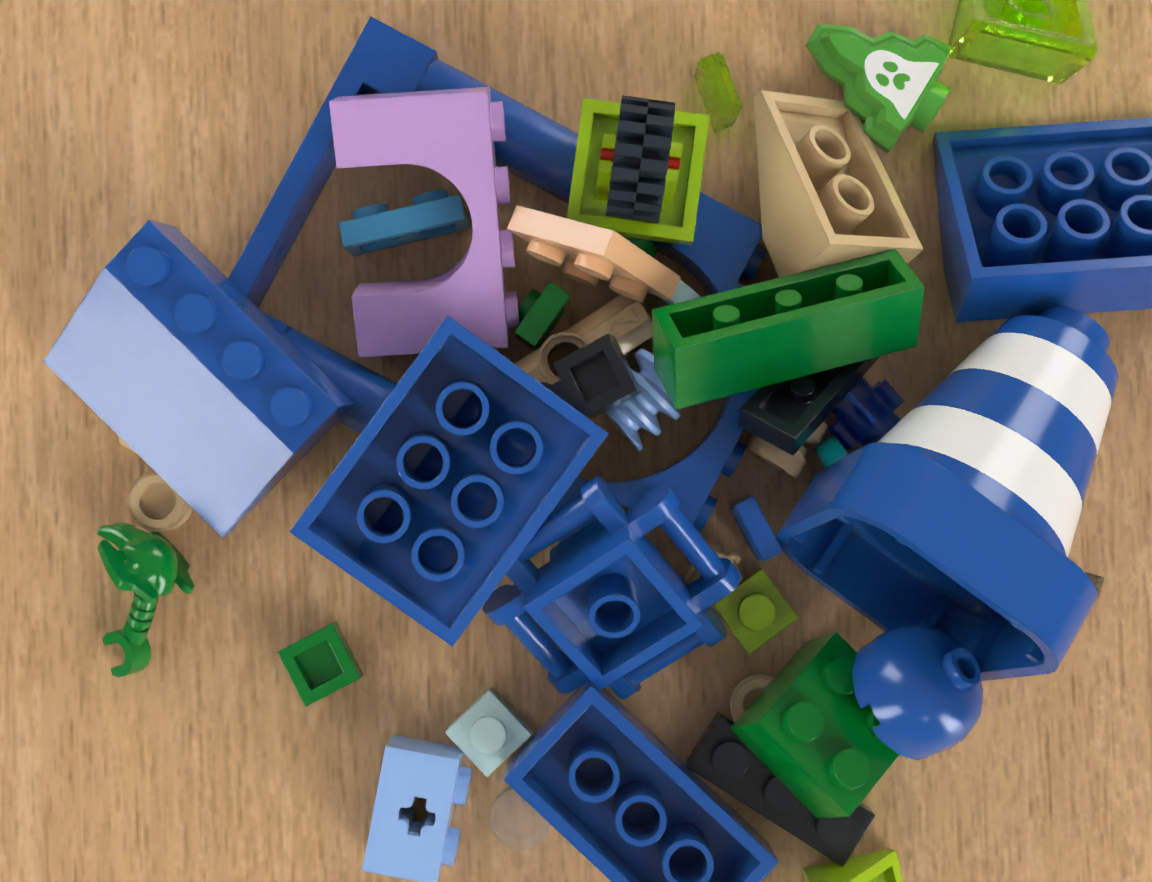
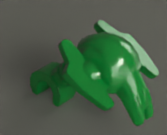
M120 522L101 526L97 531L99 536L106 539L99 543L97 549L107 573L119 590L134 592L133 602L123 629L107 633L102 638L104 645L118 643L125 652L124 663L111 668L112 676L115 677L136 673L148 666L151 658V648L146 636L151 627L159 597L171 593L175 583L186 594H191L194 589V584L188 573L190 565L160 532L151 531V533L135 528L134 525ZM110 542L115 544L119 550L115 549Z

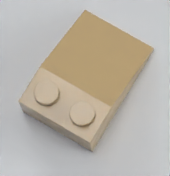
M765 90L759 91L754 97L762 238L779 278L895 249L907 264L923 250V247L870 137L864 133L861 119L845 107L844 101Z

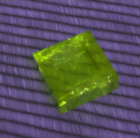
M718 52L699 59L694 74V79L707 115H710V123L714 133L734 126L742 109L724 55Z

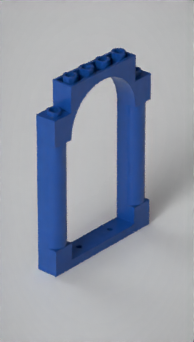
M370 16L228 279L259 308L336 166L329 101L342 96L490 86L439 60L435 50ZM490 87L491 102L503 101L506 141H494L496 165L498 167L508 166V172L569 204L578 133ZM702 192L699 195L694 240L691 246L650 240L657 246L658 252L689 271L703 285L709 295L744 287V285L738 283L740 276L751 281L767 252V248L758 244L762 237V225ZM264 313L355 403L338 422L361 434L397 383ZM759 388L726 396L719 414L707 434L687 455L676 463L646 477L617 482L605 481L614 493L617 502L632 508L638 504L640 498L650 488L662 483L667 484L680 499V506L678 508L694 528L701 532L717 503V499L709 494L720 473L729 478L745 452L746 445L738 441L744 430L738 426L740 409ZM577 477L551 513L581 494L580 486L589 480ZM594 516L581 526L577 527L576 529H574L573 531L559 539L558 542L561 543L562 541L569 538L570 536H572L573 534H575L591 522L598 519L596 518V516Z

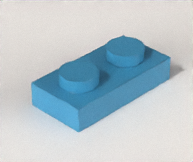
M435 190L414 196L412 198V206L390 211L387 204H374L358 208L352 212L353 219L338 222L343 247L354 257L470 230L464 203L460 194L449 197L447 190Z

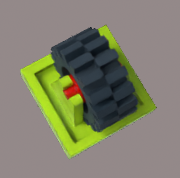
M622 95L621 103L583 98L567 218L613 230L622 237L691 246L694 240L710 115L675 110V102Z

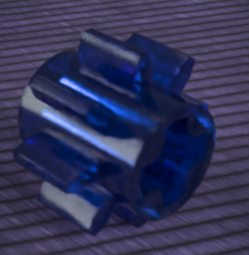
M862 377L832 411L837 419L828 426V430L839 440L845 450L847 448L852 449L858 443L864 447L867 444L878 442L901 420L894 410L902 405L905 400L886 379L882 382L878 381L874 386H871Z

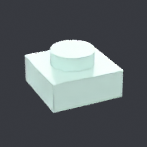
M490 687L446 729L445 733L477 768L488 777L532 735V730L498 693Z

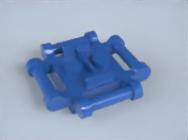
M595 476L580 486L581 494L547 517L506 573L514 585L507 584L497 588L484 603L482 609L494 624L498 626L505 625L548 671V681L558 692L568 694L591 681L599 690L609 686L620 699L625 700L641 690L640 683L704 643L711 647L727 637L723 623L710 606L735 590L741 580V574L729 559L719 558L678 508L680 506V499L667 484L662 483L650 488L640 498L637 505L625 511L617 502L614 493L601 477ZM594 516L598 519L553 547L550 551V561L537 569L529 560ZM660 526L700 573V577L687 584L645 534Z

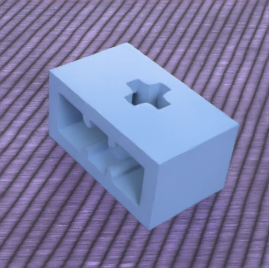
M393 734L384 750L362 871L418 882H437L443 865L454 867L461 829L450 827L454 803L466 804L472 768L461 766L464 753L458 746ZM416 797L427 799L426 810L429 813L425 821L414 819L416 812L412 804Z

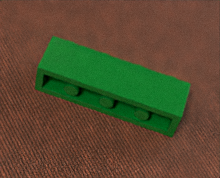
M892 249L652 309L654 370L677 410L917 347L925 285L899 253Z

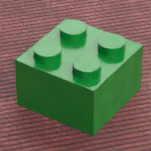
M837 631L805 642L730 728L816 818L850 817L899 756L880 741L872 728L881 723L875 717L871 706L868 705L860 709L855 696L852 675L857 652Z

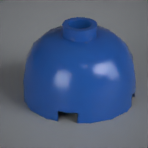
M923 625L900 627L877 636L872 642L863 646L856 653L852 675L855 696L860 709L868 705L871 706L875 717L881 723L872 728L880 741L898 755L920 760L948 750L965 739L979 719L983 704V688L979 665L974 656L946 632Z

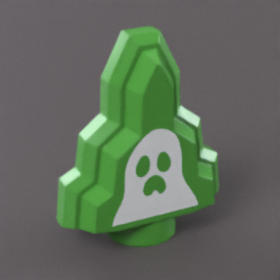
M818 24L805 45L822 74L843 87L845 107L863 121L864 133L886 153L890 152L896 145L900 135L909 125L923 132L941 108L951 89L937 79L949 57L952 46L926 34L911 40L890 31L871 38L852 26Z

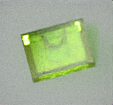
M959 0L948 45L952 46L948 58L1062 85L1092 61L1098 50L1088 1Z

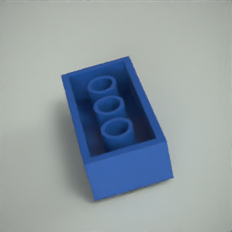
M591 681L577 688L507 763L503 780L611 882H761L779 863L769 842L697 774L687 768V765L614 696L605 688L599 690Z

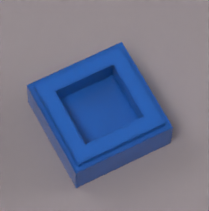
M747 494L730 503L731 507L729 510L755 558L765 562L783 552L754 496Z

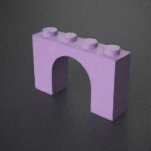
M490 87L342 96L329 101L336 168L413 164L427 167L442 174L456 186L467 203L472 219L471 244L461 260L448 271L427 279L360 283L351 298L358 358L419 354L447 315L493 349L508 348L509 329L518 328L520 321L518 291L506 292L504 268L515 267L513 232L510 230H501L499 205L511 204L508 166L496 167L494 141H506L503 101L491 102Z

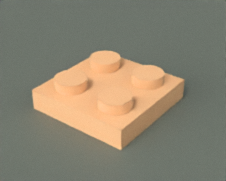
M516 205L507 227L508 230L529 242L526 252L531 256L555 266H562V263L565 264L562 271L564 276L594 288L597 286L599 279L610 282L609 288L636 301L643 302L647 293L672 300L681 276L613 230Z

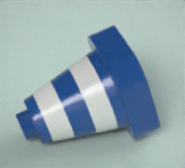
M1064 306L1046 307L1041 310L1038 316L1020 315L1006 320L878 442L865 445L822 469L815 475L776 535V539L785 555L803 572L885 632L911 625L931 626L946 632L974 656L980 668L981 681L1044 675L1055 672L1097 600L1095 585L1087 574L1068 558L1118 383L1117 369L1106 353L1110 341L1105 330L1086 314Z

